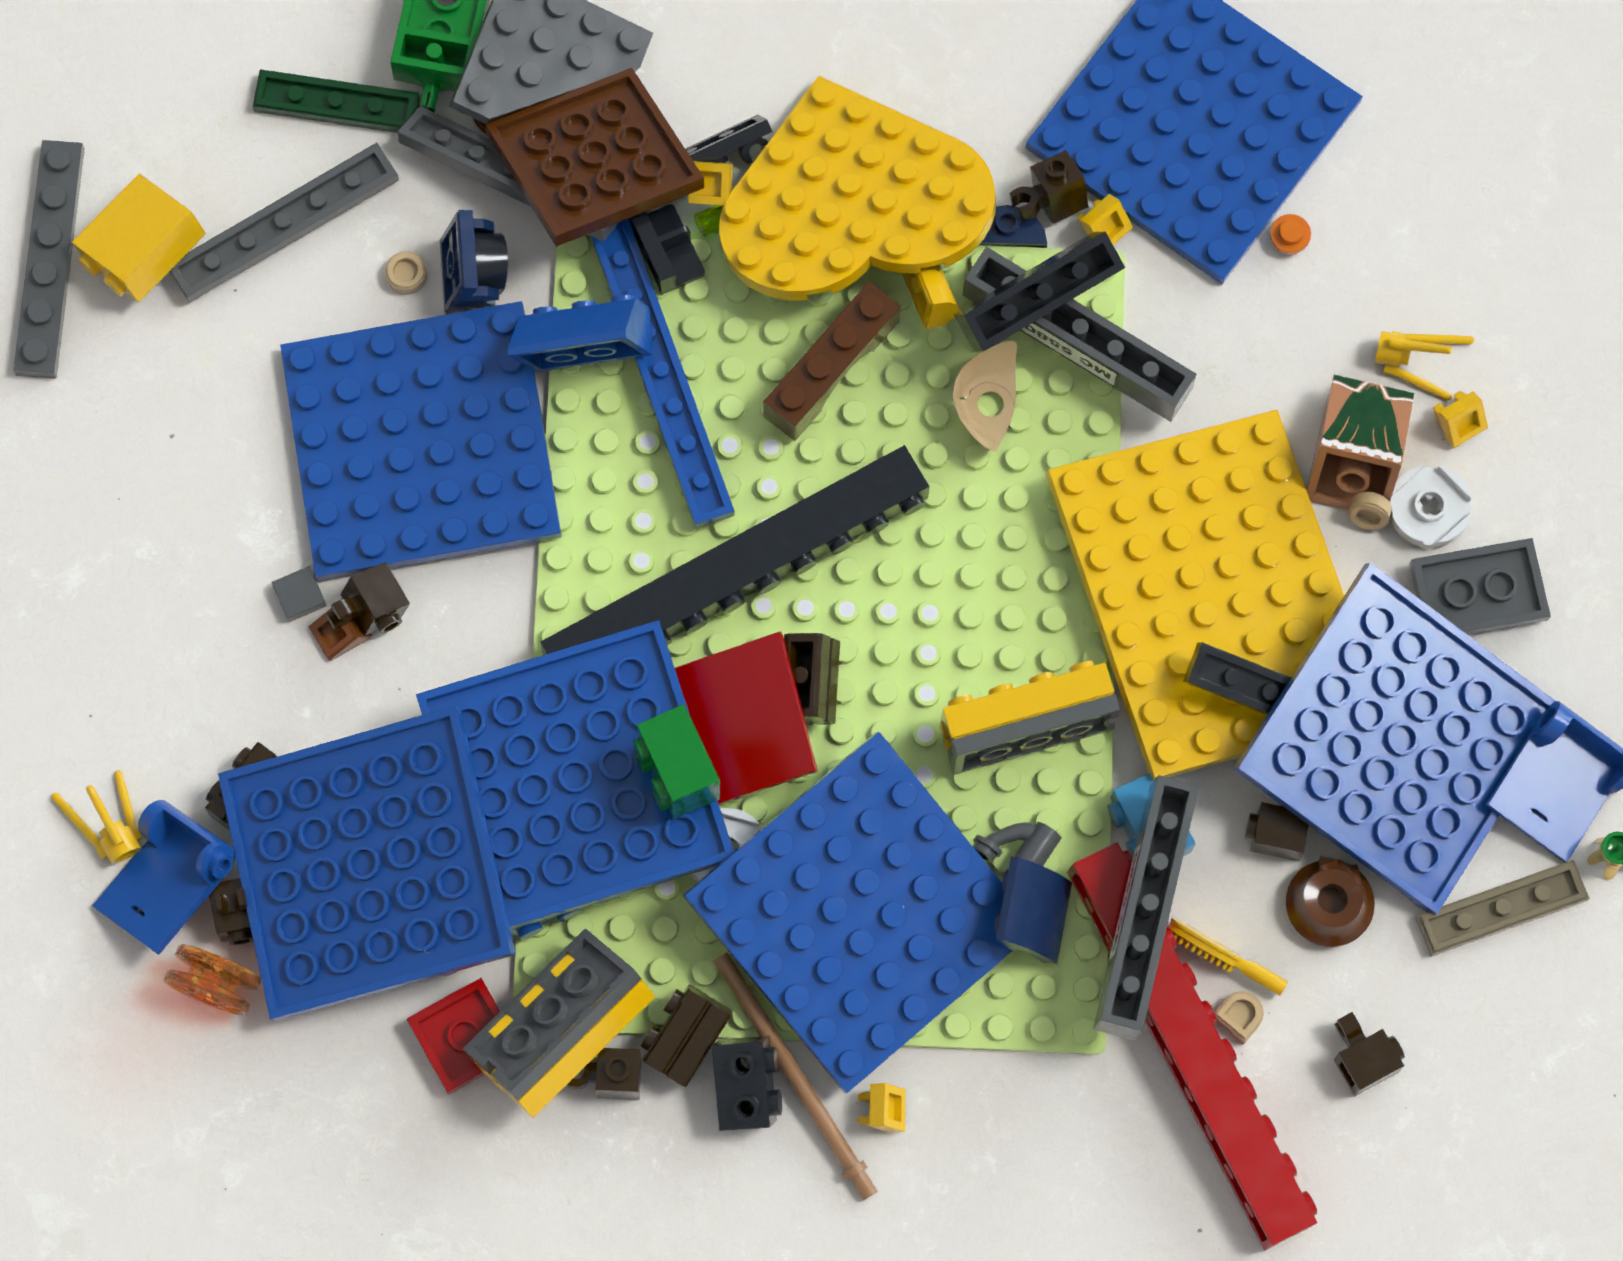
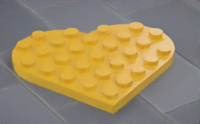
M818 76L732 190L729 200H726L719 221L721 246L728 266L748 287L777 299L808 300L807 295L831 290L832 294L841 291L858 280L871 265L890 272L915 274L921 273V268L943 263L947 267L960 261L979 246L991 228L996 210L995 185L990 169L985 161L966 143Z

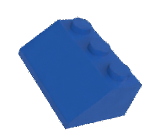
M628 294L613 296L610 298V302L596 304L595 301L589 300L577 301L571 304L572 308L557 310L556 307L551 306L538 307L533 309V314L519 316L508 345V356L528 368H534L535 372L653 355L650 310L647 305L636 299L634 295Z

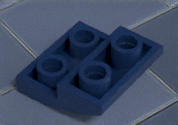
M1011 857L1009 869L1005 871L1002 879V890L1004 893L1002 908L996 914L994 922L996 940L1010 950L1028 952L1043 963L1057 964L1072 882L1039 864L1020 857Z

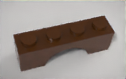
M868 281L763 401V417L792 440L796 441L822 411L828 397L844 375L865 354L874 352L899 323L901 306Z

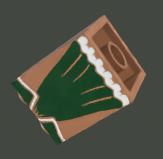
M1334 374L1323 412L1306 489L1310 501L1349 510L1351 500L1356 494L1374 492L1384 496L1390 502L1402 466L1414 393Z

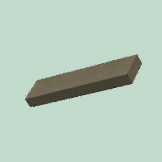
M1574 860L1444 905L1436 915L1429 911L1419 914L1416 920L1432 957L1587 902L1590 898Z

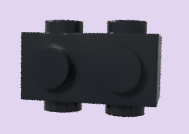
M769 1036L719 1039L712 1045L719 1131L770 1128L777 1121V1115H782L780 1089L774 1090L773 1073H777L779 1068L777 1048L770 1047ZM743 1058H746L750 1065H747ZM747 1101H750L753 1104L754 1108L751 1107Z

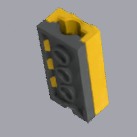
M1084 661L1071 666L1069 673L1054 676L1052 672L1041 673L1031 677L1029 684L1013 688L1011 683L1002 684L990 689L987 696L973 699L972 695H963L948 701V706L942 709L939 729L953 774L956 775L1114 730L1120 707L1116 694H1114L1115 691L1106 663L1094 665L1093 661Z
M585 928L463 1049L485 1076L503 1092L506 1091L515 1103L534 1118L655 998V995L635 969Z

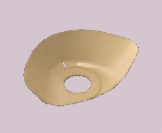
M1014 341L1001 342L971 358L961 368L953 388L954 407L960 421L973 438L991 451H997L1010 425L1015 408V364L1018 346ZM987 392L998 394L1004 402L1002 412L994 417L985 416L978 409L979 398Z

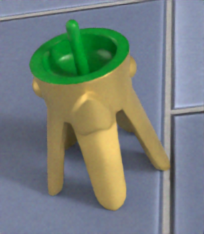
M1619 831L1612 832L1606 837L1597 838L1595 842L1600 844L1599 849L1587 859L1589 865L1602 861L1607 862L1604 872L1606 880L1613 879L1623 864V832Z

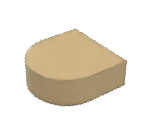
M1244 991L1235 992L1228 996L1214 1012L1217 1022L1243 1044L1257 1030L1264 1016L1260 1000L1255 995Z

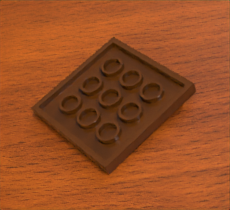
M633 68L486 124V135L556 247L704 189L703 175Z

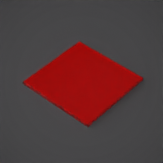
M781 631L675 667L691 720L720 780V799L717 800L719 805L818 772Z

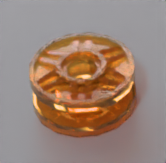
M178 945L174 955L182 963L190 967L187 973L179 970H167L163 979L164 982L173 989L204 1004L232 1014L246 1016L250 1004L235 993L236 989L258 990L261 978L252 971L219 955L194 946Z

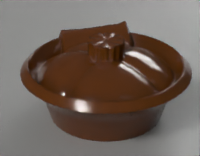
M1320 856L1318 861L1310 863L1298 871L1288 886L1286 910L1289 920L1301 936L1314 944L1325 947L1349 944L1366 931L1373 918L1375 907L1373 891L1365 876L1359 871L1357 864H1348L1339 859Z

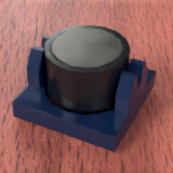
M458 210L440 238L444 313L446 315L463 312L465 308L495 306V301L499 300V295L502 294L506 286L508 251L505 237L502 233H494L493 221L473 218V210Z

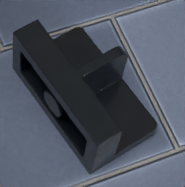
M669 204L648 214L643 212L629 218L638 246L661 295L705 276L703 265L691 242V232L688 226L683 225L674 205Z

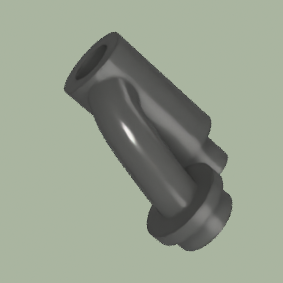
M1024 822L1007 826L987 837L976 835L973 839V847L984 860L992 863L996 857L999 858L1003 853L999 848L1001 845L1016 840H1023V844L1014 857H1020L1044 866L1062 837L1044 823L1037 822L1033 824Z

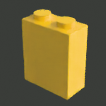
M139 173L72 241V244L81 255L77 260L78 263L90 275L96 277L100 273L105 277L103 279L105 284L120 297L126 293L139 303L204 237L206 232L192 211Z

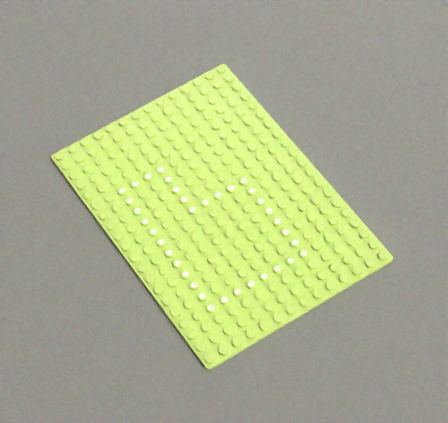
M691 233V242L703 265L705 276L661 295L642 254L732 502L735 516L695 529L634 358L550 370L545 437L562 537L539 541L533 658L543 656L540 641L905 445L930 486L928 499L924 500L926 504L920 510L908 516H904L903 512L889 519L890 524L876 534L868 535L865 532L852 539L854 543L845 551L836 555H832L831 552L824 554L816 559L818 562L814 567L798 575L794 571L780 578L781 583L767 593L760 594L758 591L744 598L745 603L736 610L727 614H723L722 610L707 618L709 622L701 629L687 634L684 630L671 637L672 642L668 645V650L674 668L779 631L782 632L783 637L787 633H822L840 641L835 724L806 725L818 772L720 804L719 807L720 809L734 808L744 811L753 816L759 823V826L763 828L875 732H880L972 846L974 845L973 839L976 835L987 837L998 830L1017 823H1044L1054 829L1062 839L1043 867L1071 881L1067 871L1073 863L1111 845V817L1107 805L1112 803L1110 796L1112 794L1113 730L954 775L939 727L942 709L948 706V701L956 697L972 695V698L976 699L989 695L988 691L1002 684L1011 683L1013 688L1029 684L1031 677L1041 673L1052 672L1054 676L1069 673L1071 666L1084 661H1093L1094 665L1105 662L1114 688L1115 675L1045 474L1051 468L1120 451L1122 392L1019 330L1001 341H1014L1018 346L1015 364L1016 398L1010 425L997 451H991L983 447L972 437L960 421L953 401L955 379L961 368L982 351H973L955 318L943 326L926 329L923 326L902 273L882 270L871 265L858 280L834 294L829 290L807 295L808 300L777 299L748 287L733 273L726 262L719 234ZM587 234L557 246L553 307H556L557 310L572 308V303L585 300L595 301L596 304L610 302L612 296L590 235ZM979 245L960 261L945 267L944 263L940 265L960 311L974 303L962 295L964 279L986 246L1026 271L1064 249ZM1117 251L1119 257L1121 258L1125 266L1124 254L1120 251ZM1125 268L1074 298L1077 302L1122 329L1124 319ZM870 281L901 306L900 321L874 352L865 354L851 367L834 388L819 415L799 438L794 441L763 417V401ZM987 392L978 400V409L985 416L994 417L1003 410L1004 402L994 392ZM1016 840L1001 845L999 848L1003 853L999 858L996 857L992 863L984 860L1001 882L1005 871L1009 869L1011 857L1015 856L1023 844V840ZM691 875L622 895L604 903L581 908L582 911L578 915L562 922L555 918L542 924L543 930L528 939L520 940L519 936L516 937L513 999L586 928L635 969L655 995V998L619 1034L646 1036L653 1025L661 1029L670 1015L663 1011L670 997L676 989L684 992L688 984L732 1010V1016L717 1039L760 1037L713 962L721 955L728 953L782 1040L785 1042H802L682 896L697 883ZM1073 883L1057 964L1043 963L1028 952L1013 950L907 1041L903 1047L1101 1054L1106 1046V1033L1093 1030L1108 966V950Z

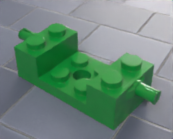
M404 0L390 64L394 80L417 84L423 88L418 108L422 106L427 109L428 106V110L435 112L439 91H455L485 18L489 0H457L451 6H442L436 0Z

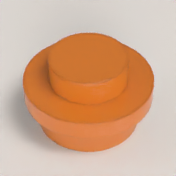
M1286 214L1277 218L1273 223L1270 239L1274 247L1280 252L1297 254L1308 246L1311 239V229L1307 221L1295 214Z

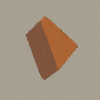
M332 608L308 626L329 661H333L373 636L372 633L364 636L355 619L340 628L333 629L326 617L328 612L333 611Z

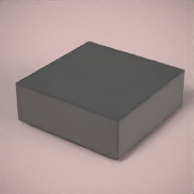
M310 566L271 582L288 622L327 606Z

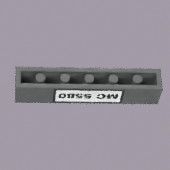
M986 246L964 279L962 295L975 302L1025 273L1026 270ZM1074 299L1020 330L1170 422L1192 391L1197 376L1195 372Z
M1158 775L1149 787L1093 1030L1135 1040L1143 1032L1198 795V785Z

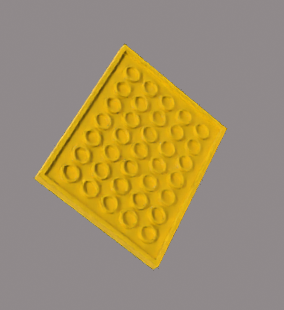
M1278 410L1051 468L1045 474L1152 781L1158 775L1169 778L1240 758L1267 716L1183 682L1197 642L1206 643L1292 677L1344 597Z

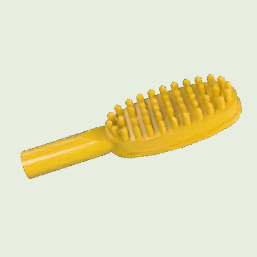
M1171 918L1168 927L1174 934L1175 939L1181 936L1178 944L1181 945L1186 939L1185 948H1188L1192 943L1191 952H1194L1199 947L1197 951L1198 956L1204 950L1203 959H1207L1209 954H1211L1210 963H1213L1215 958H1218L1216 966H1219L1224 961L1222 965L1223 970L1226 969L1227 972H1232L1237 967L1246 977L1280 996L1288 984L1287 980L1256 962L1243 959L1234 951L1176 918Z

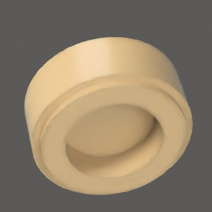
M409 251L399 252L393 255L386 264L387 282L397 293L413 294L424 286L427 279V270L423 259L416 253Z
M1361 492L1352 498L1348 515L1350 520L1358 527L1366 530H1378L1384 528L1389 523L1392 506L1389 500L1380 494Z

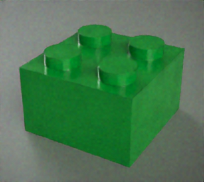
M684 704L637 724L638 738L633 740L635 746L633 751L642 772L651 771L652 773L651 783L653 788H651V791L661 812L668 809L674 820L720 799L719 777Z

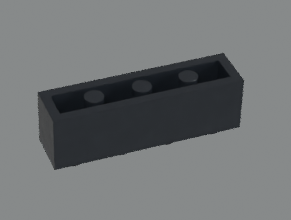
M1106 231L1093 232L953 315L973 351H985L1126 267Z

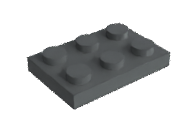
M1533 538L1414 558L1409 563L1416 596L1467 635L1548 621L1551 617Z

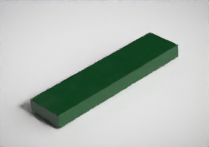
M260 69L253 101V110L260 113L398 133L400 128L418 109L420 97L418 92Z

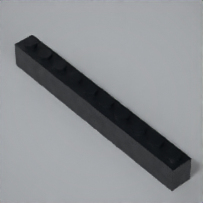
M903 445L540 641L542 653L546 655L657 620L660 622L668 646L672 642L671 637L684 630L687 634L701 629L709 622L708 617L721 610L723 614L736 610L745 603L744 598L758 591L760 594H764L773 590L781 583L780 578L794 571L798 575L808 571L817 564L818 561L816 559L824 554L831 552L832 555H836L845 551L854 543L852 539L865 532L868 535L880 532L890 524L889 519L903 512L904 516H908L920 510L926 504L924 500L928 499L930 486L908 449Z

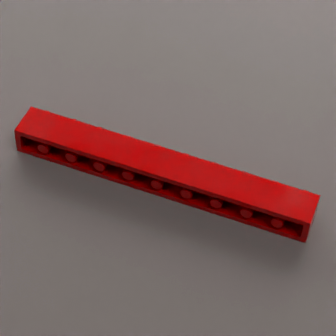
M1118 842L1073 863L1067 871L1109 954L1133 858L1128 850L1122 851ZM1167 926L1145 1023L1264 1251L1317 1224L1318 1222L1314 1216L1318 1213L1310 1194L1307 1191L1301 1192L1294 1178L1297 1176V1170L1292 1159L1286 1152L1283 1154L1280 1152L1274 1140L1277 1137L1276 1129L1266 1114H1260L1254 1102L1257 1099L1256 1091L1251 1081L1246 1076L1241 1077L1234 1064L1237 1061L1236 1053L1231 1043L1226 1038L1221 1039L1214 1026L1217 1023L1216 1015L1211 1005L1206 1000L1201 1001L1194 988L1197 985L1196 977L1191 967L1186 962L1182 964L1174 950L1177 948L1176 939L1171 929Z

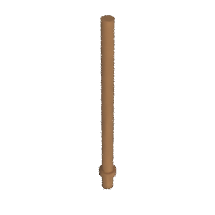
M725 953L713 961L760 1037L769 1036L770 1047L777 1048L780 1069L845 1170L842 1173L846 1181L851 1180L863 1201L877 1193L876 1187L865 1172V1169L868 1167L864 1160L858 1161L729 954Z

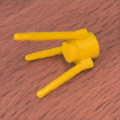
M1381 331L1375 363L1385 365L1384 374L1397 376L1448 401L1452 399V395L1449 392L1399 368V365H1408L1411 351L1450 354L1452 352L1450 346L1437 344H1472L1474 338L1472 336L1405 334L1392 331V333Z
M120 770L115 771L114 776L127 826H124L122 821L113 822L95 788L92 785L86 787L92 804L105 826L99 832L102 837L101 840L58 793H53L51 796L62 812L95 847L101 860L108 857L111 864L120 863L140 851L141 847L138 841L143 838L136 825L123 773Z

